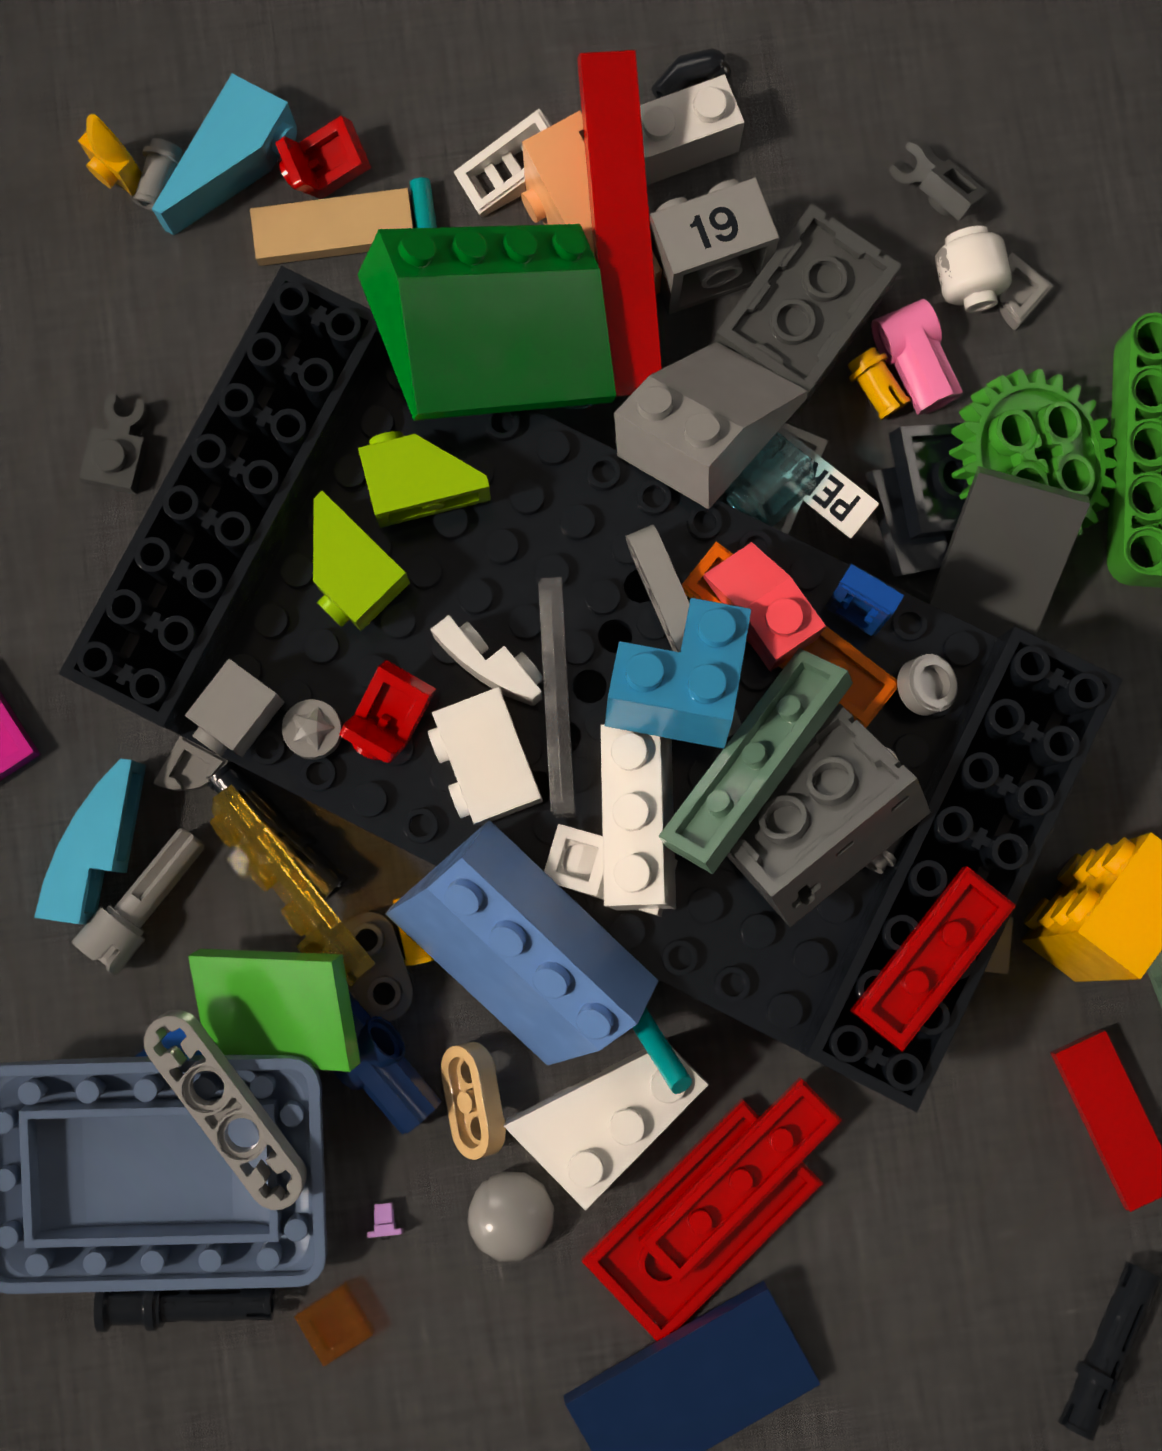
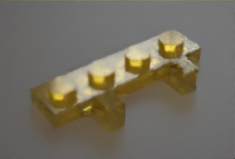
M231 784L214 796L212 800V813L215 817L210 820V823L217 835L228 847L231 848L234 845L236 848L227 858V861L242 880L250 875L263 891L267 892L273 888L285 903V906L281 908L284 918L298 935L303 936L305 934L306 936L296 946L301 953L343 954L347 982L351 987L369 974L375 962Z

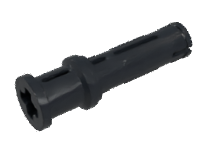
M243 1288L95 1292L94 1326L96 1332H108L111 1326L144 1325L146 1331H157L158 1328H163L167 1322L272 1321L275 1310V1289Z

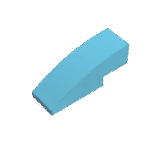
M120 758L96 784L82 803L55 850L43 881L34 918L72 924H86L98 909L105 871L127 873L146 769L145 764Z

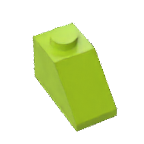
M400 431L386 432L372 437L369 440L370 445L358 448L374 514L380 528L491 500L487 475L417 434L403 436V433Z
M323 491L314 498L313 582L324 594L317 604L339 626L343 627L350 620L362 631L410 584L406 572Z

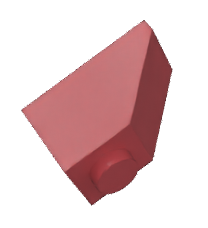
M752 542L703 575L722 604L751 609L747 640L769 671H772L791 658L799 648L804 649L816 641L826 627L792 577Z

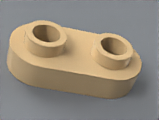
M468 1042L452 1046L446 1050L441 1062V1076L451 1134L459 1152L468 1159L477 1160L499 1152L505 1141V1119L498 1089L496 1066L488 1050L480 1043Z

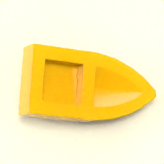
M89 114L86 119V132L78 140L90 159L86 167L108 188L111 189L117 183L133 196L136 193L142 174L125 146L105 123L95 114Z

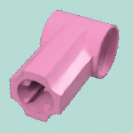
M921 299L872 321V335L878 352L887 355L888 358L885 362L888 365L894 364L917 415L929 414L941 409L961 396L963 391L940 344L942 341L940 322L932 305L927 300Z

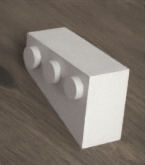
M672 1047L692 1078V1084L686 1091L679 1094L672 1093L644 1048L601 1070V1072L555 1093L544 1101L508 1117L504 1127L586 1211L708 1084Z

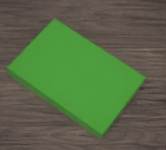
M199 949L188 956L200 1023L224 1055H293L303 1057L317 1070L351 1072L361 1063L343 954Z

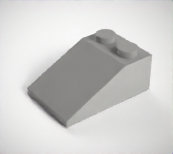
M715 342L649 375L614 412L617 456L709 509L807 399L808 391L728 347Z

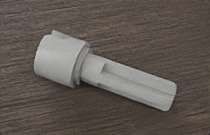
M178 829L115 907L108 905L106 908L100 906L71 941L72 944L91 960L101 961L106 965L107 971L117 976L146 940L142 936L145 932L141 928L204 850L205 845L188 830Z

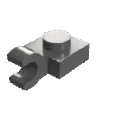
M919 138L909 141L905 146L916 157V168L910 169L905 163L898 161L889 169L893 178L900 183L922 182L919 188L929 196L928 201L930 205L940 214L950 218L955 217L958 221L975 211L989 193L949 159L945 162L941 161L933 153L931 147Z

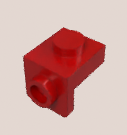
M342 115L300 142L286 136L275 142L282 161L279 163L280 170L286 182L294 190H299L318 199L325 198L372 168L352 121Z
M385 660L378 666L355 714L344 723L339 735L351 742L353 748L364 757L391 763L408 745L436 688L390 661Z

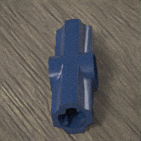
M349 992L361 1063L351 1072H333L348 1088L358 1091L363 1089L402 1135L408 1134L436 1110L442 1100L404 1057L405 1044L397 1029L382 1017L374 1016L371 1018Z

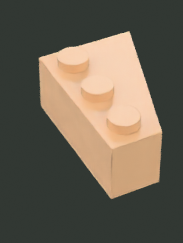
M578 111L522 141L526 191L521 193V198L529 216L535 223L542 220L544 225L580 224L594 255L583 120L581 111ZM652 251L655 292L657 295L660 293L662 269Z

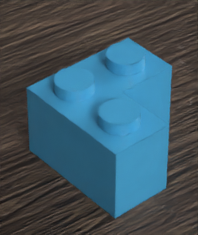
M691 598L680 652L619 641L608 693L604 726L724 749L734 716L751 609Z

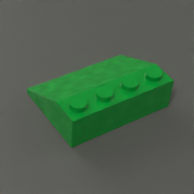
M580 224L378 229L357 275L414 421L611 403L615 399L616 389L601 273Z

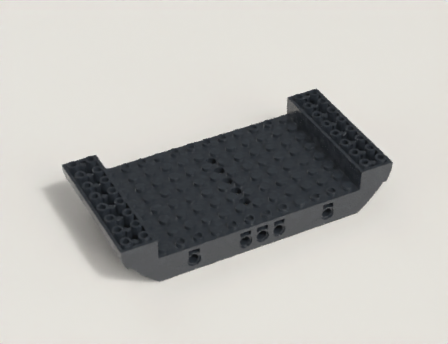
M281 266L58 674L210 750L192 736L199 726L188 719L185 714L227 660H232L277 693L284 701V704L243 757L229 748L221 757L437 866L481 827L473 824L470 815L464 818L459 817L448 785L458 782L450 760L439 763L428 735V730L437 727L432 712L492 690L491 687L479 681L449 656L434 639L430 630L448 615H450L458 627H461L468 621L489 647L482 654L485 660L505 646L514 658L523 652L544 678L537 684L542 691V700L534 706L514 700L506 695H503L532 773L548 775L555 785L554 795L550 801L543 805H534L492 821L544 871L558 824L603 836L601 725L605 724L608 693L617 653L609 652L602 647L599 642L601 630L612 623L622 624L630 631L632 644L672 651L651 600L642 603L635 602L625 592L624 585L631 576L639 574L625 536L654 525L666 548L681 585L716 541L732 554H735L751 542L754 543L792 577L827 627L896 680L900 669L906 662L925 654L938 655L945 659L953 668L957 677L958 693L954 703L948 709L928 716L918 715L905 706L897 688L866 728L881 744L896 754L901 766L904 765L917 777L931 813L907 832L894 854V857L897 859L894 867L887 866L882 874L874 872L867 867L862 868L791 927L788 926L727 856L716 871L711 874L675 853V859L678 860L675 869L676 909H664L662 917L639 910L618 911L604 906V900L561 888L656 979L917 1113L1012 912L903 1051L898 1050L850 1010L962 867L968 866L1016 905L1123 679L1016 626L997 638L887 583L885 584L905 596L894 614L876 635L870 636L827 610L828 607H826L850 567L849 564L719 500L707 509L617 456V450L536 410L414 421L371 309ZM400 431L403 433V436L417 434L487 475L491 500L380 528L374 514L358 448L370 445L369 440L372 437L386 432ZM321 491L335 502L406 572L410 582L362 631L350 620L343 627L339 626L317 604L324 594L313 582L314 498ZM747 641L735 704L741 725L783 670L777 666L772 671H769L752 645ZM385 660L390 661L436 688L408 745L391 763L364 757L353 748L351 742L344 738L341 739L337 749L327 757L316 760L305 759L295 754L287 746L282 735V723L288 710L298 702L308 699L320 700L330 705L339 715L343 726L355 714L378 666ZM595 673L605 681L607 689L601 700L595 703H585L576 697L573 692V685L575 680L582 674ZM559 723L574 725L581 735L579 746L568 754H560L552 750L547 742V737L553 726ZM733 735L727 738L726 745ZM672 739L674 814L722 752L723 748Z

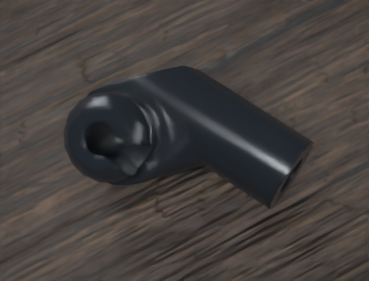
M710 48L680 55L651 87L653 95L657 99L686 89L692 81L701 78L707 81L725 74L728 80L731 75V68L723 60L725 54Z

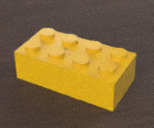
M1152 832L1129 840L1124 837L1118 843L1113 845L1106 843L1098 850L1091 848L1083 857L1076 853L1058 874L1057 880L1062 883V886L1050 901L1045 897L1042 898L1026 917L1024 924L1030 929L1021 941L1075 982L1141 979L1162 951V840Z

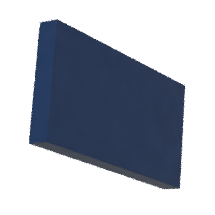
M763 1280L569 1391L563 1397L565 1406L591 1451H706L821 1384Z

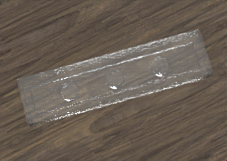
M562 577L541 578V582H538L550 807L552 816H555V818L576 817Z

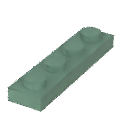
M799 648L658 837L665 847L713 874L853 684L848 670Z

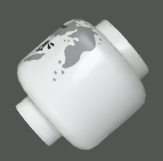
M971 226L951 233L945 238V245L940 248L935 256L941 291L945 301L953 305H964L966 312H980L994 307L998 303L997 296L1005 292L1012 283V274L1004 240L1000 235L988 232L985 226Z

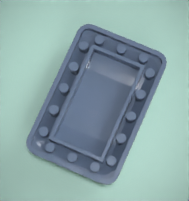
M185 1055L187 1060L178 1068L185 1074L196 1061L204 1058V1056L194 1055L189 1059ZM224 1055L300 1156L307 1170V1180L299 1198L291 1206L283 1210H270L262 1207L254 1200L148 1056L0 1063V1293L42 1294L284 1288L309 1285L318 1279L326 1265L327 1259L322 1084L318 1070L303 1057L293 1055ZM201 1071L195 1075L193 1085L198 1096L207 1101H214L222 1097L224 1083L221 1077L211 1071ZM237 1118L230 1122L228 1135L232 1142L240 1147H251L257 1144L259 1130L251 1120ZM267 1145L264 1151L256 1159L249 1161L252 1167H256L262 1159L271 1172L266 1181L267 1186L272 1189L280 1185L285 1191H288L286 1185L291 1175L286 1170L277 1174L271 1169L265 1160L270 1152L274 1150L270 1145Z

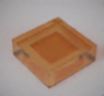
M346 1281L297 1312L294 1316L323 1367L372 1336L375 1331Z

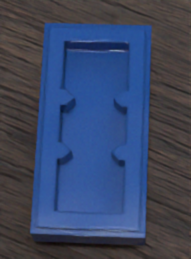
M851 564L826 607H828L827 610L872 636L876 635L894 614L905 595Z

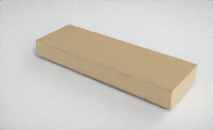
M408 188L250 208L255 257L259 266L368 252L378 229L414 228Z

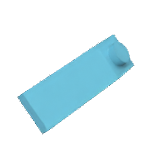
M233 73L230 75L152 207V211L166 232L176 235L272 171L280 157L275 142L284 136L295 141L297 136V126L287 101Z

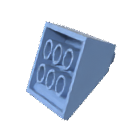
M490 820L403 895L385 913L547 1066L598 1052L637 1025L659 981Z

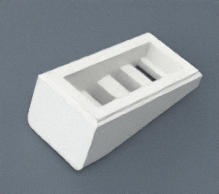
M540 109L529 115L454 171L455 176L482 218L520 197L521 193L526 191L524 168L522 169L514 155L523 151L522 141L552 126ZM503 161L512 174V177L507 181H504L496 168V165ZM483 172H486L495 187L489 194L486 193L476 177Z

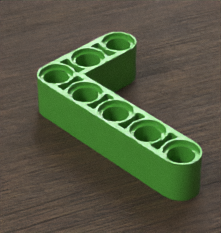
M1154 312L1146 313L1131 325L1116 343L1113 354L1111 439H1115L1116 444L1110 447V458L1117 461V467L1109 471V478L1116 483V488L1109 490L1108 502L1110 505L1108 507L1106 561L1112 577L1122 584L1162 588V314ZM1137 337L1150 341L1155 353L1152 354L1143 350L1138 344ZM1135 389H1142L1149 393L1153 399V406H1147L1140 402L1136 396ZM1134 440L1141 441L1149 447L1152 455L1151 460L1144 459L1137 454L1134 448ZM1132 493H1139L1148 500L1150 505L1149 514L1141 512L1135 507L1132 501ZM1131 545L1139 546L1146 552L1149 561L1147 568L1141 567L1133 561L1130 553Z

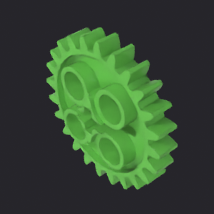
M1018 369L1006 377L1001 375L987 383L985 387L971 395L972 403L960 409L958 413L965 422L954 427L951 431L956 438L963 441V444L949 450L950 456L963 460V467L951 473L952 478L966 479L969 485L959 495L960 499H966L978 466L1089 497L1090 505L1077 536L1083 534V528L1098 522L1095 512L1108 508L1110 505L1102 493L1116 488V483L1105 475L1106 471L1117 467L1116 460L1105 456V450L1115 445L1116 441L1111 438H1102L1099 432L1107 425V418L1093 420L1090 415L1097 402L1093 399L1081 404L1078 401L1081 386L1077 384L1063 391V376L1057 374L1045 380L1043 369H1037L1028 375L1025 374L1023 369ZM1002 431L1005 433L1007 441L1005 440Z

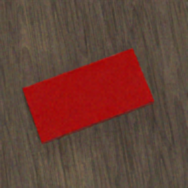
M742 1098L582 1257L583 1264L656 1341L678 1330L823 1184L802 1161L680 1285L639 1243V1237L759 1118V1115Z

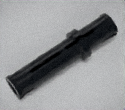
M233 762L227 763L209 780L208 786L215 790L241 817L246 825L279 856L277 863L284 870L292 869L319 896L323 903L333 897L348 881L349 878L315 845L317 839L309 831L303 833L270 798L245 776L237 764ZM244 796H247L274 823L272 827H269L243 800ZM284 836H287L314 864L313 868H310L282 840Z
M1128 1261L1124 1264L1118 1285L1109 1301L1085 1360H1078L1074 1370L1078 1373V1377L1069 1400L1066 1402L1063 1412L1058 1419V1422L1069 1430L1092 1441L1096 1437L1101 1418L1113 1392L1119 1394L1123 1382L1119 1378L1123 1371V1366L1140 1331L1151 1300L1162 1281V1278Z

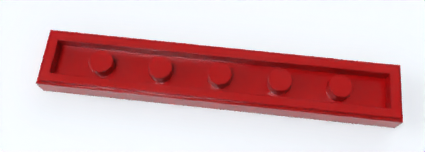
M636 50L580 53L577 62L594 257L601 273L616 397H628L649 375L662 369Z

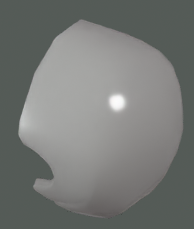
M525 1172L498 1173L483 1181L475 1191L467 1219L470 1235L478 1249L498 1262H520L538 1252L545 1245L553 1226L554 1206L545 1186Z

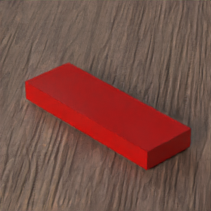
M968 866L962 867L850 1011L898 1050L903 1051L1016 905Z
M1099 1029L1050 1052L1124 1209L1132 1212L1161 1198L1162 1146L1106 1030Z

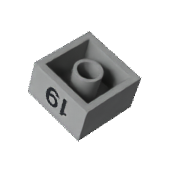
M756 177L740 183L736 179L721 182L711 188L708 194L688 201L684 197L669 200L658 207L656 212L650 214L652 251L662 269L660 294L668 315L750 287L774 255L779 236Z

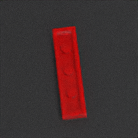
M799 1077L639 1237V1243L680 1285L829 1135L842 1119Z

